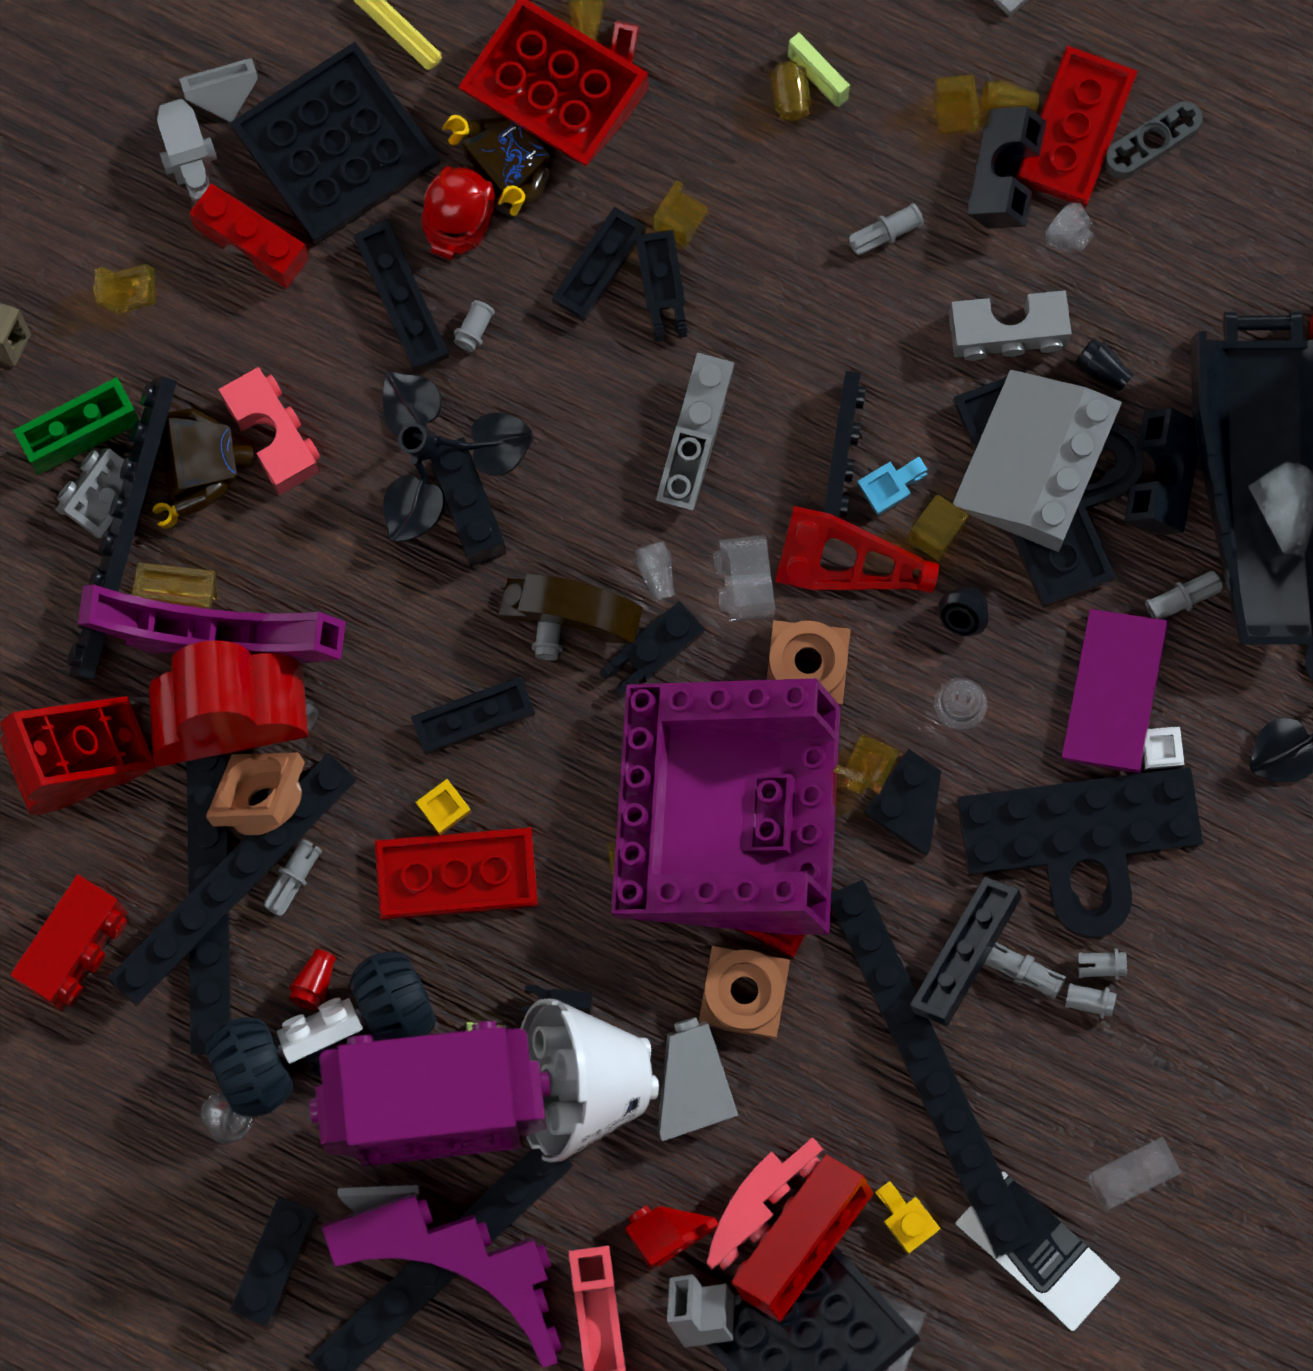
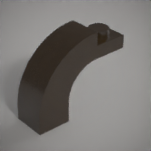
M527 574L526 579H507L498 615L507 620L542 621L564 625L585 632L604 643L634 644L643 607L623 596L585 583L553 576Z

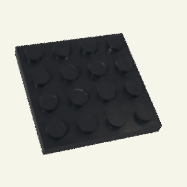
M356 41L230 122L232 130L315 245L441 163L438 154Z
M835 1246L780 1322L742 1300L740 1295H737L734 1299L733 1341L706 1344V1346L728 1371H885L921 1339L914 1329Z

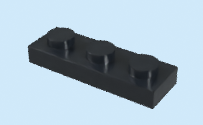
M614 206L553 295L552 303L585 322L635 249V236L645 234L646 225Z
M520 676L411 716V720L426 756L534 716L535 711Z

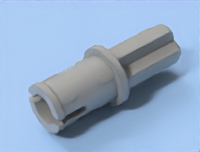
M912 203L888 217L881 215L878 217L877 222L849 236L850 246L857 255H862L886 242L893 244L896 237L924 225L922 214L916 204Z
M1214 571L1203 574L1184 584L1177 582L1174 589L1146 600V609L1151 618L1160 620L1184 609L1191 611L1193 609L1192 605L1223 590L1222 582Z
M302 838L300 839L286 866L279 868L280 876L263 903V906L268 911L279 916L285 913L300 886H306L305 878L318 856L322 853L319 847L315 846L313 848V843Z

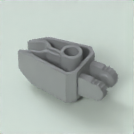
M179 99L159 107L157 123L167 150L160 153L166 174L174 173L178 185L186 183L189 196L196 203L210 185L207 176L214 174L210 161L216 160L217 156L211 137L203 139L194 110L183 99Z

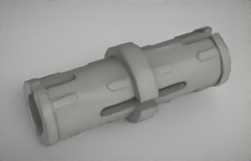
M998 942L995 943L984 962V965L1015 979V984L1019 986L1025 984L1054 1000L1066 976L1035 962L1034 957L1030 955L1025 957Z

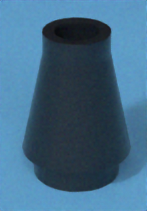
M1095 338L1087 344L1075 360L1082 367L1080 371L1114 387L1119 392L1134 375L1105 341L1100 343Z

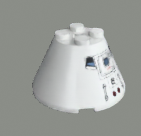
M556 999L538 1000L530 1007L522 1022L521 1029L527 1034L530 1061H538L540 1072H548L551 1096L543 1097L547 1129L526 1138L532 1149L540 1148L543 1152L542 1160L559 1162L642 1115L647 1109L649 1101L657 1098L659 1084L656 1076L652 1075L650 1063L651 1045L647 1038H638Z

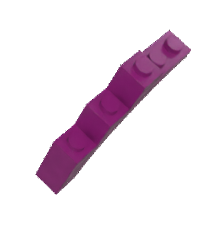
M93 584L83 586L78 624L126 640L125 645L152 654L177 652L185 646L203 641H228L242 645L251 655L259 653L283 654L296 659L301 664L341 660L346 621L321 612L250 613L177 605L145 599Z
M415 1192L322 1224V1230L335 1267L366 1259L402 1258L432 1263L459 1273L487 1290L511 1312L529 1337L542 1368L558 1363L555 1352L562 1350L555 1327L546 1328L542 1313L548 1312L549 1309L542 1288L534 1290L532 1286L547 1280L544 1270L550 1268L551 1263L544 1244L536 1246L533 1237L486 1253L485 1247L492 1245L485 1221L477 1224L473 1214L427 1230L426 1224L432 1223L433 1220L426 1199L417 1201Z

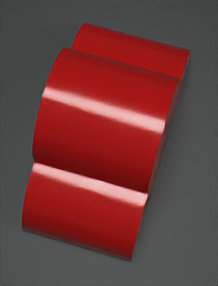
M228 641L198 642L178 650L171 659L172 671L156 677L149 685L153 760L157 767L309 737L303 667L299 661L287 655L277 653L251 655L242 645Z
M128 696L12 712L0 722V729L3 734L0 742L27 811L31 815L45 814L62 809L88 798L99 790L115 787L140 777L156 767Z

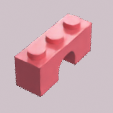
M257 367L219 389L225 406L241 432L256 424H266L276 430L274 441L268 447L257 452V456L262 468L279 495L319 473L316 460L321 457L311 439L308 438L303 441L298 433L297 428L302 425L292 407L289 406L284 409L277 398L282 395V391L272 374L265 377L261 369Z

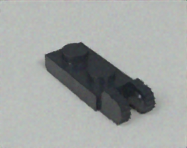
M667 230L636 235L635 241L647 313L650 312L655 342L664 340L665 335L660 310L674 308L675 331L679 338L687 337L683 309L686 303L674 231Z
M678 601L635 638L634 644H627L621 649V653L607 663L599 674L606 680L613 677L629 662L636 672L618 685L615 692L622 698L626 695L627 684H640L644 680L646 682L703 635L705 628Z

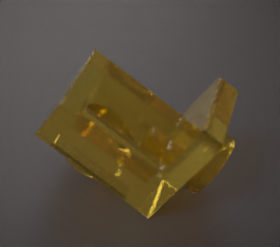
M147 264L116 272L104 267L96 268L93 293L97 305L117 314L156 305L154 268Z
M861 734L846 768L836 764L833 772L843 777L842 785L852 791L863 795L865 789L880 794L899 751Z

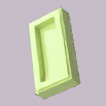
M797 33L789 40L788 57L835 106L840 107L848 100L850 85L800 33Z

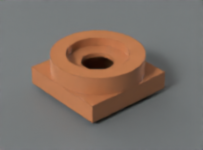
M773 620L767 680L817 678L842 708L851 629L830 627L817 621L794 623ZM812 648L820 654L822 664L816 672L806 674L797 669L795 656L800 650Z
M298 752L231 755L206 818L212 826H233L238 832L245 835H260L278 828L293 815L300 803L302 790L298 779L305 761ZM266 788L273 790L264 801L250 806L251 798L255 793Z
M712 946L698 1023L706 1021L710 1028L777 1039L790 959L767 956L753 950H733ZM748 977L757 984L758 996L753 1002L740 1004L733 999L731 986L738 978Z

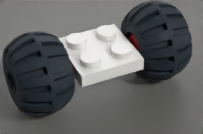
M383 952L369 956L356 967L349 978L350 988L361 1011L354 1009L350 998L341 1001V998L331 999L320 1005L319 1012L305 1018L304 1015H297L282 1024L283 1028L276 1031L281 1044L278 1048L267 1025L261 1019L243 1017L230 1020L218 1028L207 1041L206 1053L220 1089L232 1110L237 1115L245 1117H257L273 1112L286 1101L293 1090V1083L283 1059H287L288 1063H292L363 1030L361 1026L362 1023H365L363 1019H365L375 1041L428 1035L435 1026L436 1017L428 1000L429 997L409 958L400 952Z

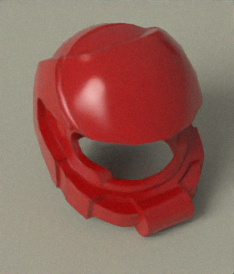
M447 166L432 179L424 196L423 202L425 203L422 213V229L425 232L427 241L432 245L430 252L453 260L455 254L462 255L473 248L477 249L483 241L493 215L495 193L492 183L486 181L479 173L467 168ZM442 232L452 234H460L464 232L467 233L461 237H451L443 234Z

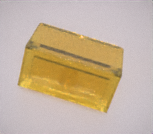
M138 562L132 595L171 604L211 609L212 600H216L218 596L216 571Z

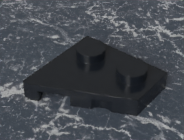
M908 749L864 811V815L927 857L931 849L941 770Z

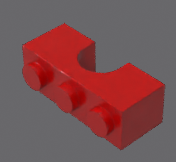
M212 183L189 212L194 229L223 248H226L228 244L236 247L253 261L258 271L286 289L309 260L306 246L303 242Z

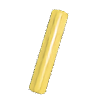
M354 0L426 70L433 69L441 61V53L385 0Z

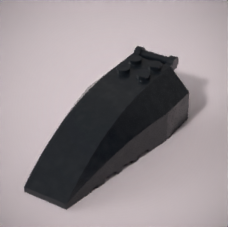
M1289 311L1288 315H1237V312H1224V341L1207 339V331H1198L1191 338L1192 418L1213 527L1240 645L1313 644V340H1303L1302 311ZM1288 330L1289 340L1238 341V331Z

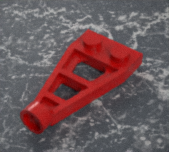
M793 506L775 575V582L810 590L914 589L933 593L937 582L939 563L923 560V558L832 514ZM835 538L851 545L857 553L854 565L846 570L824 569L820 561L827 540ZM873 551L892 558L894 561L892 572L886 576L864 573L862 568L866 554ZM915 569L919 570L918 578L912 575Z

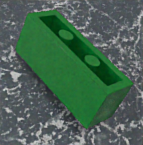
M118 377L13 431L38 476L132 428L139 418Z

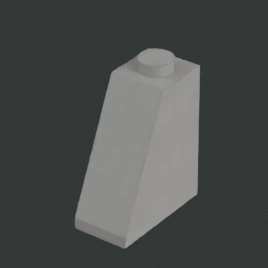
M697 1017L674 1024L676 1031L667 1034L657 1132L662 1141L738 1116L709 1024L706 1021L698 1023Z

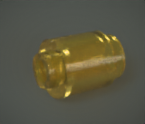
M794 61L776 65V70L769 74L774 108L776 112H779L780 119L792 121L808 116L812 100L806 68L798 66V63Z

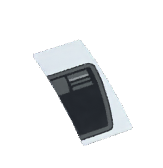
M1001 1172L1032 1236L1033 1242L995 1259L971 1206L957 1220L956 1225L1021 1282L1071 1331H1074L1115 1286L1120 1277L1007 1173Z

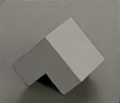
M694 1275L670 1278L667 1323L684 1347L733 1341L735 1296L727 1284L702 1287Z

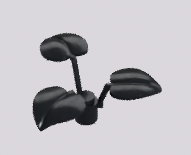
M387 372L383 386L385 420L391 432L398 436L400 448L412 455L410 462L415 465L420 475V480L412 475L401 476L394 480L386 490L383 512L388 527L389 539L394 542L416 539L432 529L441 518L445 504L443 490L434 484H427L428 474L422 464V460L431 459L436 455L439 446L445 445L464 450H474L473 462L481 472L489 476H502L514 470L522 461L533 441V432L530 427L513 415L493 412L481 416L473 423L471 428L473 443L437 436L435 432L428 429L426 423L434 421L441 411L442 397L439 388L434 382L422 376Z
M1309 644L1305 655V668L1312 681L1313 644ZM1283 717L1269 722L1260 731L1256 739L1249 766L1251 772L1263 779L1282 783L1295 782L1308 777L1313 773V733L1307 736L1304 725L1292 718Z

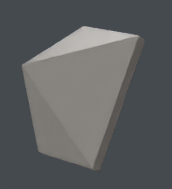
M249 58L179 79L186 100L231 122L236 117L258 80L253 60Z
M419 1185L338 1188V1197L356 1213L415 1192L418 1201L421 1198V1188Z

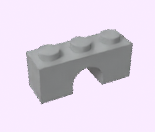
M1066 290L1028 294L1024 305L1026 318L1016 325H1005L995 319L991 311L990 298L951 302L949 321L954 357H964L965 360L975 361L987 357V354L1002 353L1003 356L1013 357L1024 354L1025 350L1040 349L1043 353L1062 350L1063 346H1068L1072 335Z

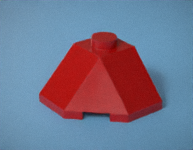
M648 1205L627 1218L630 1225L625 1228V1232L652 1272L715 1231L719 1223L714 1217L662 1206H658L651 1211Z

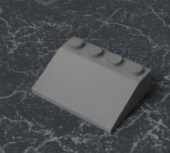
M1010 370L951 508L1059 552L1122 402L1083 386Z

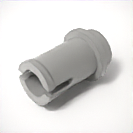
M474 300L461 328H456L454 331L456 336L454 343L469 352H474L476 347H480L483 343L480 338L489 320L495 313L494 309L484 302Z
M538 621L536 642L531 647L535 651V658L548 661L558 659V653L563 651L562 645L559 644L560 624Z
M1114 948V952L1110 953L1078 952L1079 964H1095V966L1078 967L1079 978L1115 976V980H1119V976H1127L1126 952H1118V948Z
M1070 983L1065 1008L1100 1014V1019H1104V1015L1112 1017L1117 993L1109 992L1110 988L1108 987L1103 991Z

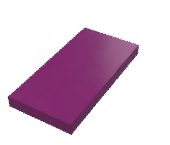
M1090 609L1063 747L1062 761L1140 773L1167 631V620Z

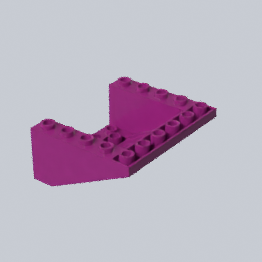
M817 678L626 685L612 915L616 918L787 935L829 934L841 706Z

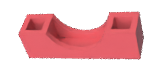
M609 1246L569 1251L584 1371H626Z

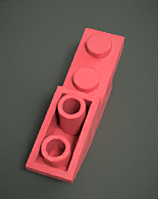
M813 1137L784 1163H781L775 1154L771 1152L744 1180L729 1202L713 1237L706 1264L711 1271L718 1265L724 1271L742 1255L737 1249L743 1243L750 1239L755 1244L767 1229L772 1228L767 1222L772 1219L773 1214L765 1206V1203L769 1200L775 1205L791 1191L787 1183L798 1174L803 1179L806 1178L821 1162L817 1157L822 1154L823 1148Z

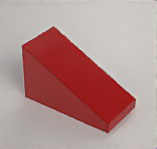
M621 21L615 22L610 50L633 63L640 25Z

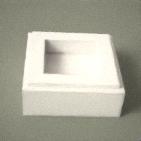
M1180 726L1148 729L1143 755L1144 770L1183 767L1184 757Z

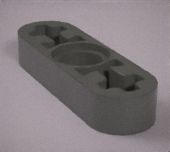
M1188 101L1176 103L1113 143L1105 157L1107 172L1117 179L1130 178L1193 138L1198 133L1203 119L1199 107ZM1179 114L1183 118L1188 116L1192 118L1190 127L1185 123L1174 129L1171 135L1169 128L1177 123ZM1148 132H1157L1163 137L1164 145L1158 149H1151L1145 145L1143 136ZM1134 146H1136L1138 152L1131 156L1128 167L1124 163L1118 165L1115 163L1117 153L1125 157L1132 153Z

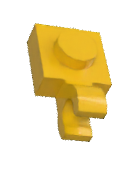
M890 1181L875 1192L892 1214L883 1223L907 1254L911 1253L941 1229L917 1197H914L906 1204Z

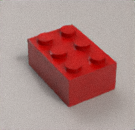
M77 874L10 976L23 988L61 1012L66 1005L73 1006L83 991L84 987L80 984L88 972H96L102 964L106 955L103 949L111 938L116 940L125 929L128 922L125 919L128 913L117 898Z

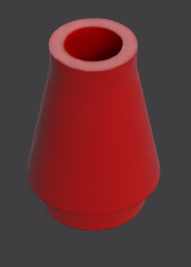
M315 949L311 958L289 986L291 991L289 1000L301 1008L318 1011L320 1004L326 1002L336 957L327 951Z

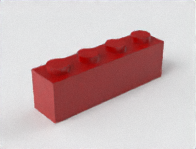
M827 1154L823 1157L818 1166L807 1175L806 1182L798 1193L785 1203L782 1214L773 1227L763 1233L758 1247L750 1258L742 1262L738 1267L732 1284L742 1300L779 1322L783 1319L874 1194L862 1174Z

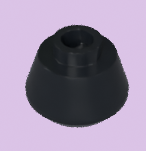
M970 586L959 587L944 595L938 603L937 612L942 624L955 635L964 637L976 636L982 633L988 625V601L984 594L976 588Z

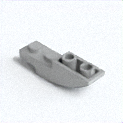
M701 353L696 354L656 501L694 510L724 409L725 398L735 365L734 362Z

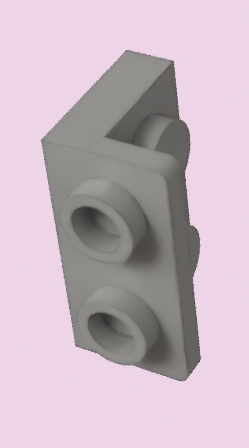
M101 448L97 452L92 450L82 461L80 469L83 472L76 482L69 481L59 493L57 500L60 501V504L55 510L61 515L70 517L96 538H101L113 520V517L109 515L114 496L116 494L120 495L124 480L120 479V471L124 459L110 448Z

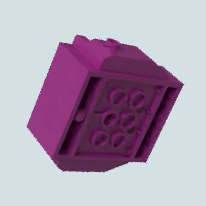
M495 1021L474 1023L471 1025L472 1030L382 1041H372V1036L368 1035L350 1037L347 1039V1045H338V1049L326 1050L320 1056L322 1085L315 1087L316 1098L309 1099L312 1124L319 1123L321 1146L327 1154L355 1156L362 1167L522 1149L521 1137H528L547 1129L543 1097L551 1096L548 1072H540L538 1061H530L528 1038L523 1029L505 1030V1027H497Z

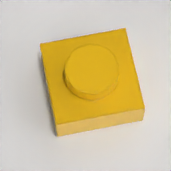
M448 779L416 801L418 808L439 835L471 813L469 806Z

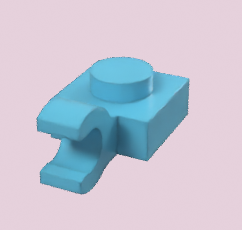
M920 457L912 460L897 471L892 463L888 462L858 480L857 485L876 515L880 516L910 498L911 493L906 486L925 478L928 469Z

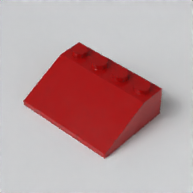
M517 0L458 88L587 167L628 120L649 89L648 72L529 0Z

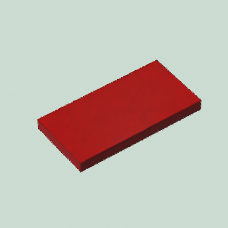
M1067 45L1040 117L1047 121L1040 156L1023 159L1016 179L1026 187L1086 208L1138 70Z
M532 827L374 841L381 920L538 907Z

